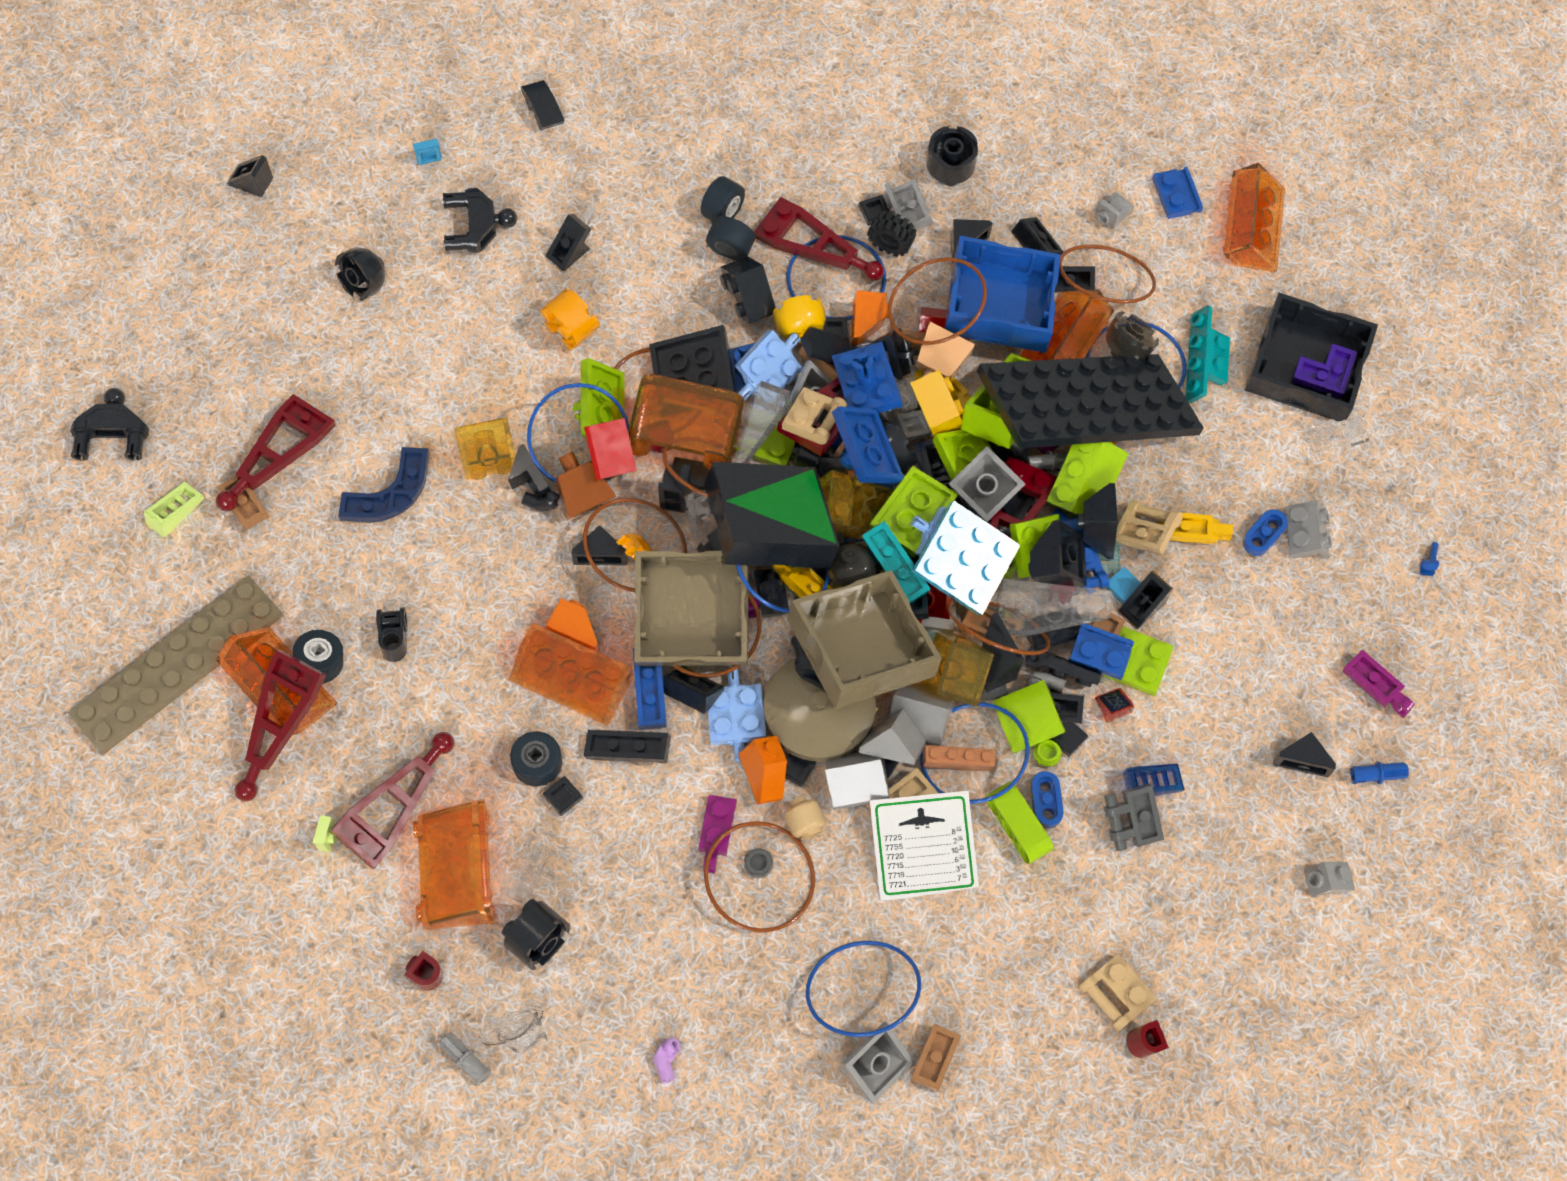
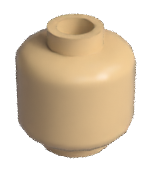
M802 796L789 803L791 807L785 812L784 817L794 837L806 841L823 833L822 828L826 825V819L816 800H806L805 796Z

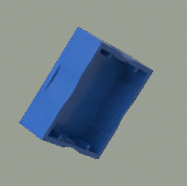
M959 236L954 258L965 260L974 265L983 275L987 287V298L982 313L976 322L959 337L1046 353L1053 334L1055 315L1054 291L1058 283L1061 254L1030 248L1009 247L992 241ZM953 262L944 329L954 334L963 329L975 317L983 298V286L979 276L973 269L958 262Z

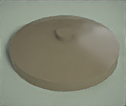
M795 659L787 662L771 678L764 696V718L771 736L778 737L780 745L785 751L808 761H832L856 750L864 742L873 726L876 710L875 696L835 709L824 689L807 682L797 674L794 667Z

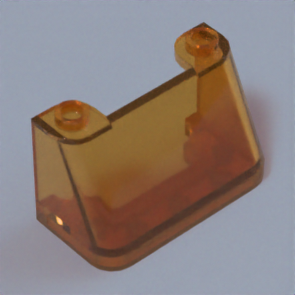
M656 374L644 375L639 384L628 429L633 455L645 456L649 454L653 444L703 455L704 466L708 470H710L712 461L732 462L741 425L744 399L738 393Z
M484 799L419 814L418 821H413L414 838H418L421 895V904L416 905L417 922L423 923L425 930L495 923V909L492 908L493 893L490 881L488 843L490 814Z

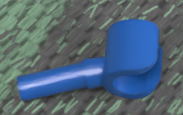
M1437 542L1432 543L1429 560H1421V575L1433 576L1435 570L1439 567V561L1436 560L1439 546Z

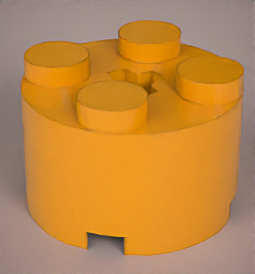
M564 288L540 310L541 315L546 320L544 324L552 334L558 332L563 337L561 339L563 344L571 351L600 327L596 316H589L587 311L588 305L571 289L567 291V288Z

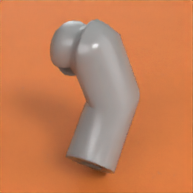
M1034 671L1028 675L1029 680L1026 684L1029 686L1045 679L1048 688L1062 693L1066 679L1050 673Z

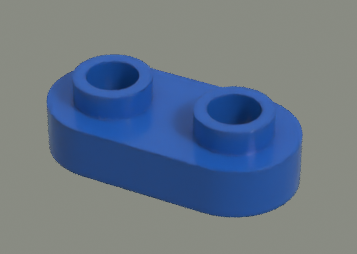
M1275 509L1266 511L1246 533L1243 539L1244 549L1254 556L1264 555L1287 528L1288 520L1285 514ZM1268 523L1275 524L1276 528H1270ZM1252 541H1258L1260 546L1253 545Z
M1042 771L1034 776L1030 785L1033 813L1043 828L1051 829L1058 826L1063 818L1061 788L1059 779L1055 774ZM1040 785H1047L1049 787V791H1042L1040 789ZM1043 812H1051L1053 818H1045Z

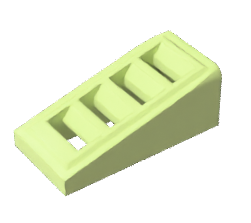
M184 481L144 511L145 522L164 538L204 500V496ZM185 494L190 500L186 501L181 495ZM175 501L181 505L179 508L173 504ZM167 509L172 512L170 515L165 512Z

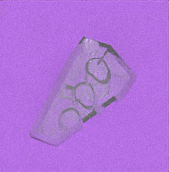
M764 381L759 382L748 398L740 424L742 430L735 444L739 451H735L731 463H748L781 418L790 411L792 402L788 401L791 391Z
M1002 579L998 587L996 612H998L1010 635L1025 637L1110 619L1113 591Z

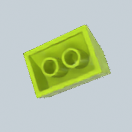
M1111 442L1073 444L1047 499V505L1077 518V514L1083 512V502L1109 483H1116L1129 453Z

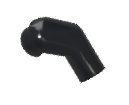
M548 491L546 497L541 498L526 492L521 504L537 511L545 512L558 507L559 504L557 503L560 500V495L553 491Z

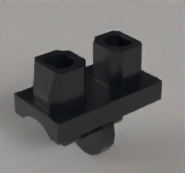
M893 329L886 335L877 338L875 343L882 341L885 352H888L889 355L888 361L895 381L902 380L903 376L911 373L910 366L915 365L913 356L918 355L920 351L918 347H911L910 342L903 340Z
M773 568L754 570L757 594L775 606L789 609L784 581L781 580L779 574ZM759 601L762 618H772L788 614L787 612L769 608Z

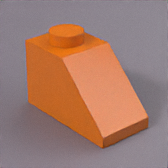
M856 290L852 304L851 346L864 342L883 326L885 318L889 319V303H886L887 293Z
M561 598L546 624L548 636L597 657L599 654L598 643L586 609L575 600L567 601Z
M777 736L754 739L738 753L757 805L780 801L783 799L787 760Z

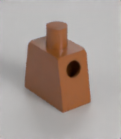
M574 452L559 458L565 473L557 476L555 481L567 520L616 497L604 478L596 480L592 461L579 465Z

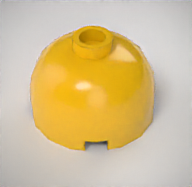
M810 295L795 296L783 301V307L778 311L777 307L773 310L775 326L780 335L786 340L792 333L797 334L801 340L809 327L821 330L824 328L826 320L825 310L821 299L818 297L816 301L812 300Z

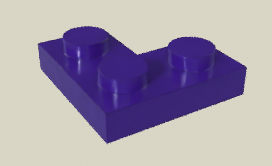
M1332 344L1325 364L1300 356L1291 382L1325 394L1331 393V396L1341 399L1344 395L1357 352Z

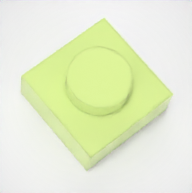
M322 815L319 817L313 839V844L319 851L330 853L332 844L337 843L338 839L329 832L336 824L332 817Z

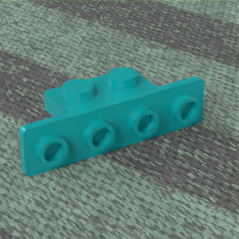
M1209 305L1192 313L1190 319L1187 382L1185 388V398L1189 404L1207 395L1208 380L1218 385L1228 382L1230 337L1211 328L1212 307Z

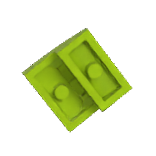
M1045 679L993 700L994 705L1011 712L1021 722L1027 733L1030 747L1066 732ZM996 710L1013 754L1024 750L1025 741L1018 725L1008 715Z

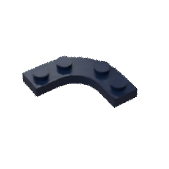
M402 447L397 477L388 488L380 492H342L338 515L340 521L379 522L396 517L410 508L421 495L426 483L430 455L429 449Z

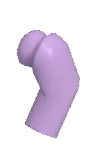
M674 1037L663 1040L653 1057L662 1084L676 1079L671 1063L680 1050V1042Z

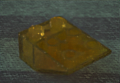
M831 470L819 478L836 534L843 533L845 538L862 539V535L870 531L868 528L874 517L894 492L893 489L875 483L859 482L858 478L835 470Z

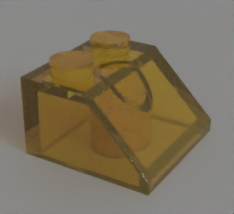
M507 417L454 428L466 479L480 480L490 474H508L511 472L516 455Z
M936 632L933 643L942 660L935 677L923 680L920 684L935 694L978 707L994 654L963 636Z

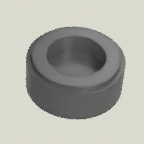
M761 848L751 850L745 857V870L753 878L759 879L768 876L773 868L771 854Z

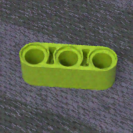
M1011 781L985 795V798L1002 791ZM1015 785L1002 796L987 801L988 806L1022 859L1028 865L1054 850L1051 839Z

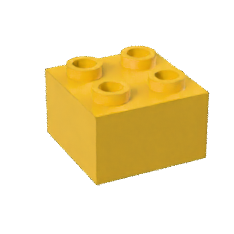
M937 370L910 383L934 436L939 433L961 430L964 410L949 376L943 378L940 370Z

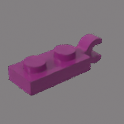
M1361 650L1344 667L1342 672L1384 708L1391 703L1393 709L1404 718L1415 705L1410 698L1401 693L1405 686L1364 650Z
M709 795L698 848L699 852L706 853L703 868L713 843L722 833L732 828L737 799ZM731 833L724 837L715 848L710 859L708 873L715 874L718 855L727 856Z

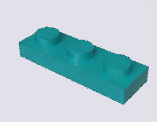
M885 521L862 535V539L884 572L892 570L910 604L931 590L924 579L911 572L915 566Z

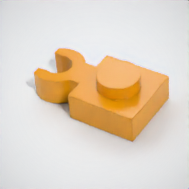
M624 534L617 541L618 545L626 548V555L631 556L634 560L635 551H654L641 535Z

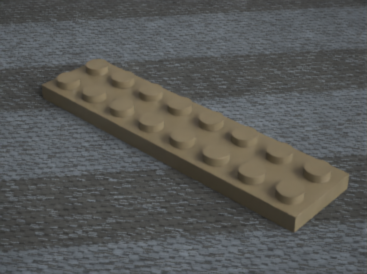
M248 575L67 713L101 754L104 755L284 615Z

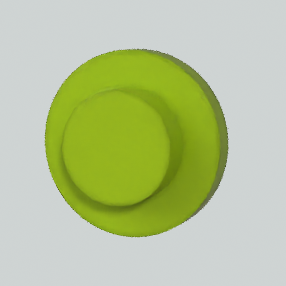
M1045 740L1034 747V760L1042 767H1053L1060 761L1061 749L1056 742Z

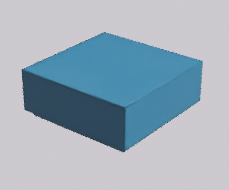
M437 138L413 144L418 165L441 161L442 156Z
M1124 566L1109 579V586L1105 588L1123 605L1141 582Z

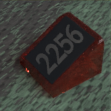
M1121 688L1095 697L1107 723L1132 713L1134 709L1132 701Z

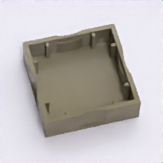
M635 551L637 616L635 620L634 663L637 666H748V589L742 582L736 565H725L722 551H705L693 554L676 551ZM740 565L748 582V565Z
M892 570L857 580L842 588L824 590L794 599L791 602L787 621L835 709L935 677L942 657L924 626L913 614L909 600Z

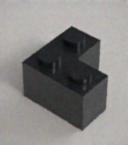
M747 256L720 267L722 275H720L721 284L724 290L727 289L732 295H735L737 303L734 304V308L739 318L751 324L773 315V310L776 306L764 266L761 263Z

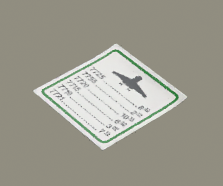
M969 791L870 800L880 901L979 887Z

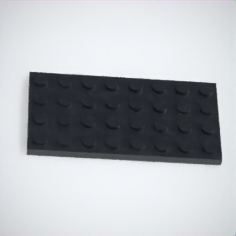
M1159 354L979 364L976 371L1018 449L1200 435L1204 429Z

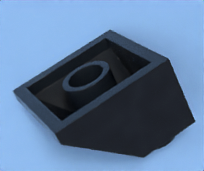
M1109 483L1083 502V512L1077 514V529H1082L1084 542L1105 558L1113 559L1118 516L1115 483Z
M1060 520L1052 521L1030 551L1028 569L1031 579L1043 585L1087 586L1085 542L1083 541L1082 533Z
M998 612L993 613L985 638L998 644L1018 649ZM983 642L973 671L977 683L980 686L983 685L988 693L1016 680L1024 658L1021 654L1005 651Z

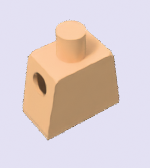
M930 322L924 341L940 340L954 333ZM958 336L940 344L922 345L916 368L924 372L922 377L940 370L943 378L949 376L951 381L972 354L975 344Z

